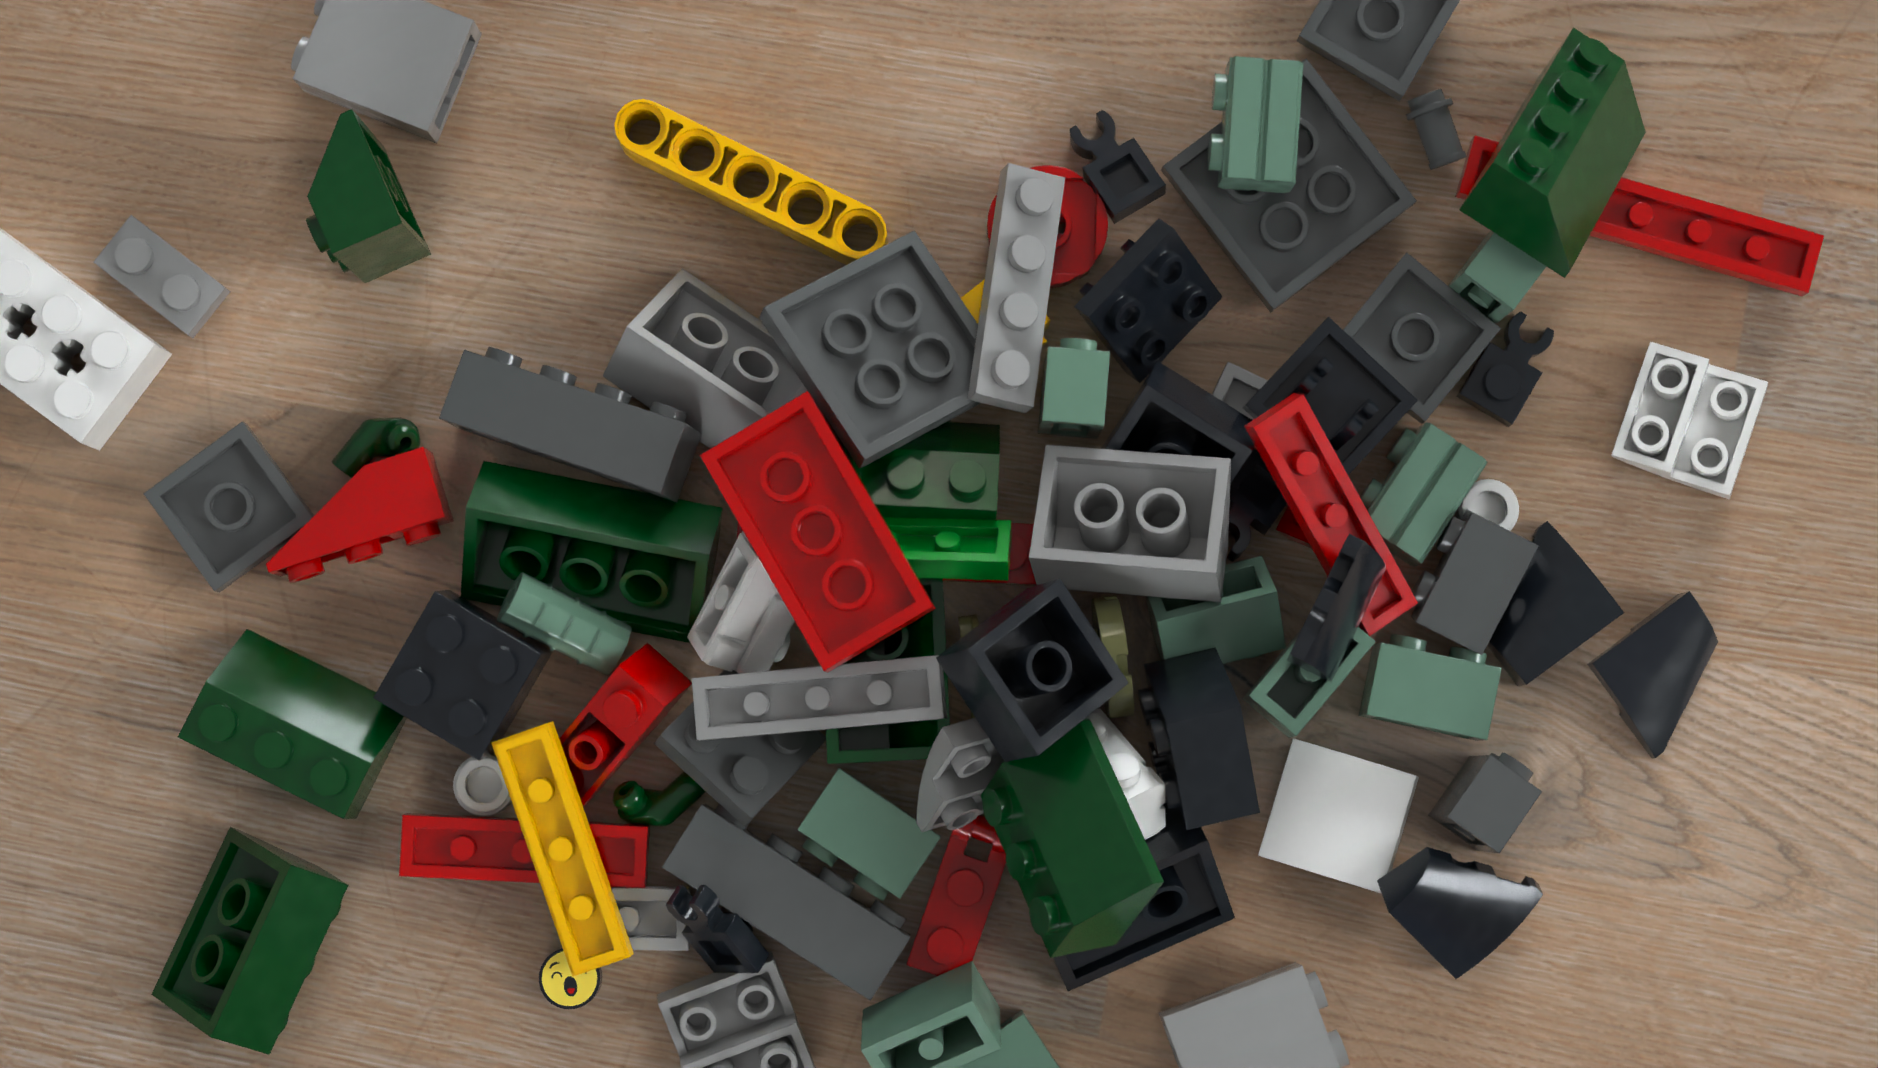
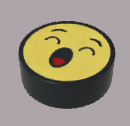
M563 948L550 954L543 962L539 972V985L544 997L551 1004L562 1009H576L586 1005L594 999L602 984L601 967L572 977Z

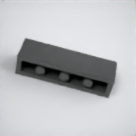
M488 347L485 356L467 350L463 351L439 419L458 429L676 503L678 502L702 435L684 423L687 413L655 401L652 402L649 411L630 405L631 394L601 383H597L594 392L575 387L576 376L551 366L542 365L539 374L521 369L522 358L493 347Z
M702 804L662 868L698 890L700 885L708 886L719 898L721 906L734 914H738L746 922L871 1001L911 938V934L901 929L907 919L877 899L871 908L850 896L855 885L824 866L819 875L799 864L798 861L803 852L779 836L772 833L768 841L765 842L746 830L749 823L744 827L720 804L715 809L707 804Z

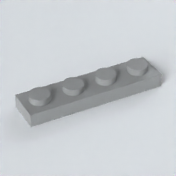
M1008 163L1000 171L967 400L1021 413H1026L1034 407L1065 184L1064 177Z
M939 655L842 664L828 673L823 671L821 666L692 678L697 741L947 719L943 668L936 659Z

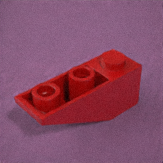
M420 447L364 465L266 563L268 573L280 577L287 575L290 583L303 581L325 573L323 563L346 556L348 564H354L382 555L381 544L404 537L406 545H414L441 536L439 526L454 520L433 453L425 447Z
M648 642L614 670L559 738L583 808L658 726L692 685V682Z

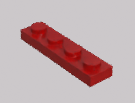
M1291 394L1246 424L1244 427L1327 577L1349 534L1364 540L1383 559L1386 565L1385 573L1358 627L1371 636L1418 604L1304 394Z
M405 813L402 815L399 876L540 883L518 818ZM589 822L610 886L645 888L648 876L650 826Z

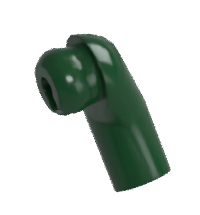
M401 417L365 420L331 462L352 478L364 465L369 464L374 457H392L419 448L420 435L418 428L413 422Z
M683 772L663 791L643 789L636 781L623 782L613 793V804L618 809L620 818L630 824L667 826L673 823L706 791L687 773Z

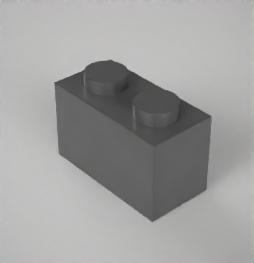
M1466 509L1461 520L1453 516L1443 530L1436 545V549L1444 553L1434 573L1431 574L1424 570L1412 590L1418 604L1415 605L1411 617L1415 622L1482 655L1539 546Z
M1502 752L1500 756L1494 753L1490 755L1469 756L1428 816L1476 850L1500 853L1542 791L1528 782L1534 773L1506 753Z

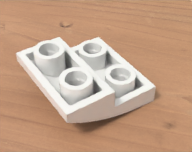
M1650 342L1611 455L1613 458L1661 477L1730 499L1768 387V382L1710 365L1707 358Z
M1293 738L1258 856L1381 893L1377 880L1392 870L1419 777Z

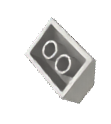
M683 268L627 325L603 374L604 378L631 394L632 397L651 408L652 402L655 401L687 413L684 423L702 434L700 442L710 449L807 391L761 320Z
M1046 445L1029 560L1036 584L1040 585L1060 578L1068 590L1221 602L1228 549L1231 459Z

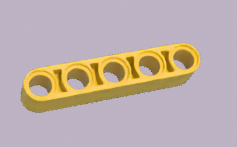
M646 99L632 100L625 104L617 113L614 123L616 136L625 154L634 162L847 265L888 244L886 223L881 214L873 208L683 115ZM649 119L660 125L659 135L649 144L639 145L629 140L628 135L631 127L640 120ZM702 145L714 151L713 162L702 171H691L682 165L684 154L694 146ZM755 171L765 175L769 180V184L765 192L760 196L747 198L736 191L737 181L747 172ZM801 198L815 199L823 207L822 215L812 224L803 225L797 223L789 215L793 204ZM857 224L869 225L877 233V241L871 248L865 251L850 249L843 241L844 235L850 227Z

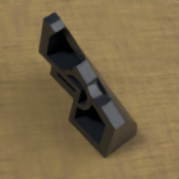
M1548 521L1536 528L1532 536L1534 537L1532 542L1539 547L1487 645L1517 686L1530 683L1624 613L1591 569Z
M1351 534L1346 538L1287 658V661L1332 682L1386 570L1383 559L1364 540Z
M1690 591L1677 594L1631 628L1630 633L1587 664L1622 710L1619 713L1620 717L1652 759L1657 758L1664 752L1718 643L1713 627Z
M1426 847L1377 880L1388 912L1455 979L1476 966L1504 942L1524 921L1543 896L1539 884L1533 878L1525 876L1521 884L1496 876L1493 867L1477 861L1458 862L1452 858L1450 853Z

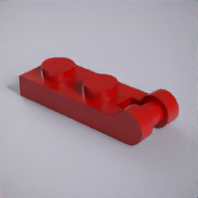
M978 815L969 824L952 830L906 963L907 966L939 976L973 961L1006 864V854L995 828L987 822L985 816ZM970 837L992 845L986 862L964 854Z

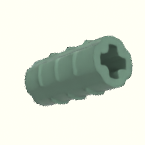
M523 572L513 582L497 617V622L521 633L523 638L530 637L548 646L550 651L556 650L576 660L577 665L584 664L604 675H609L617 665L632 631L631 626L607 615L606 611H599L581 602L579 597L573 598L553 588L552 583L545 584Z

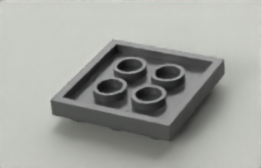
M1307 59L1302 61L1303 77L1296 184L1291 192L1275 193L1257 190L1221 189L1218 187L1219 171L1208 170V150L1211 133L1221 134L1222 122L1163 165L1161 169L1270 313L1412 207L1417 201Z
M915 230L765 306L760 314V320L807 391L812 395L819 409L859 469L980 404V402L967 400L978 323Z

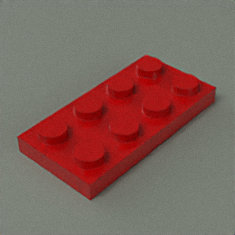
M808 391L700 455L823 671L830 672L936 609L818 405Z

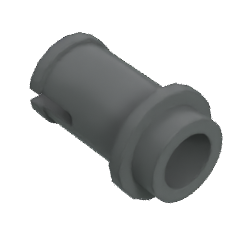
M1442 89L1407 101L1411 112L1406 114L1408 121L1414 120L1429 160L1430 170L1467 157L1462 149L1448 108L1453 105V101L1451 98L1445 99Z

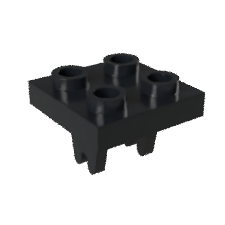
M1159 218L1136 242L1128 239L1120 247L1125 254L1094 286L1087 282L1079 290L1084 297L1074 306L1122 369L1139 383L1150 374L1157 361L1161 363L1222 298L1220 292L1175 229Z
M1327 317L1243 406V409L1255 419L1291 394H1304L1346 473L1349 475L1418 400L1330 317Z

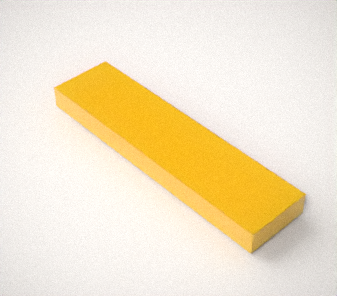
M551 721L491 742L572 977L634 955L554 722Z

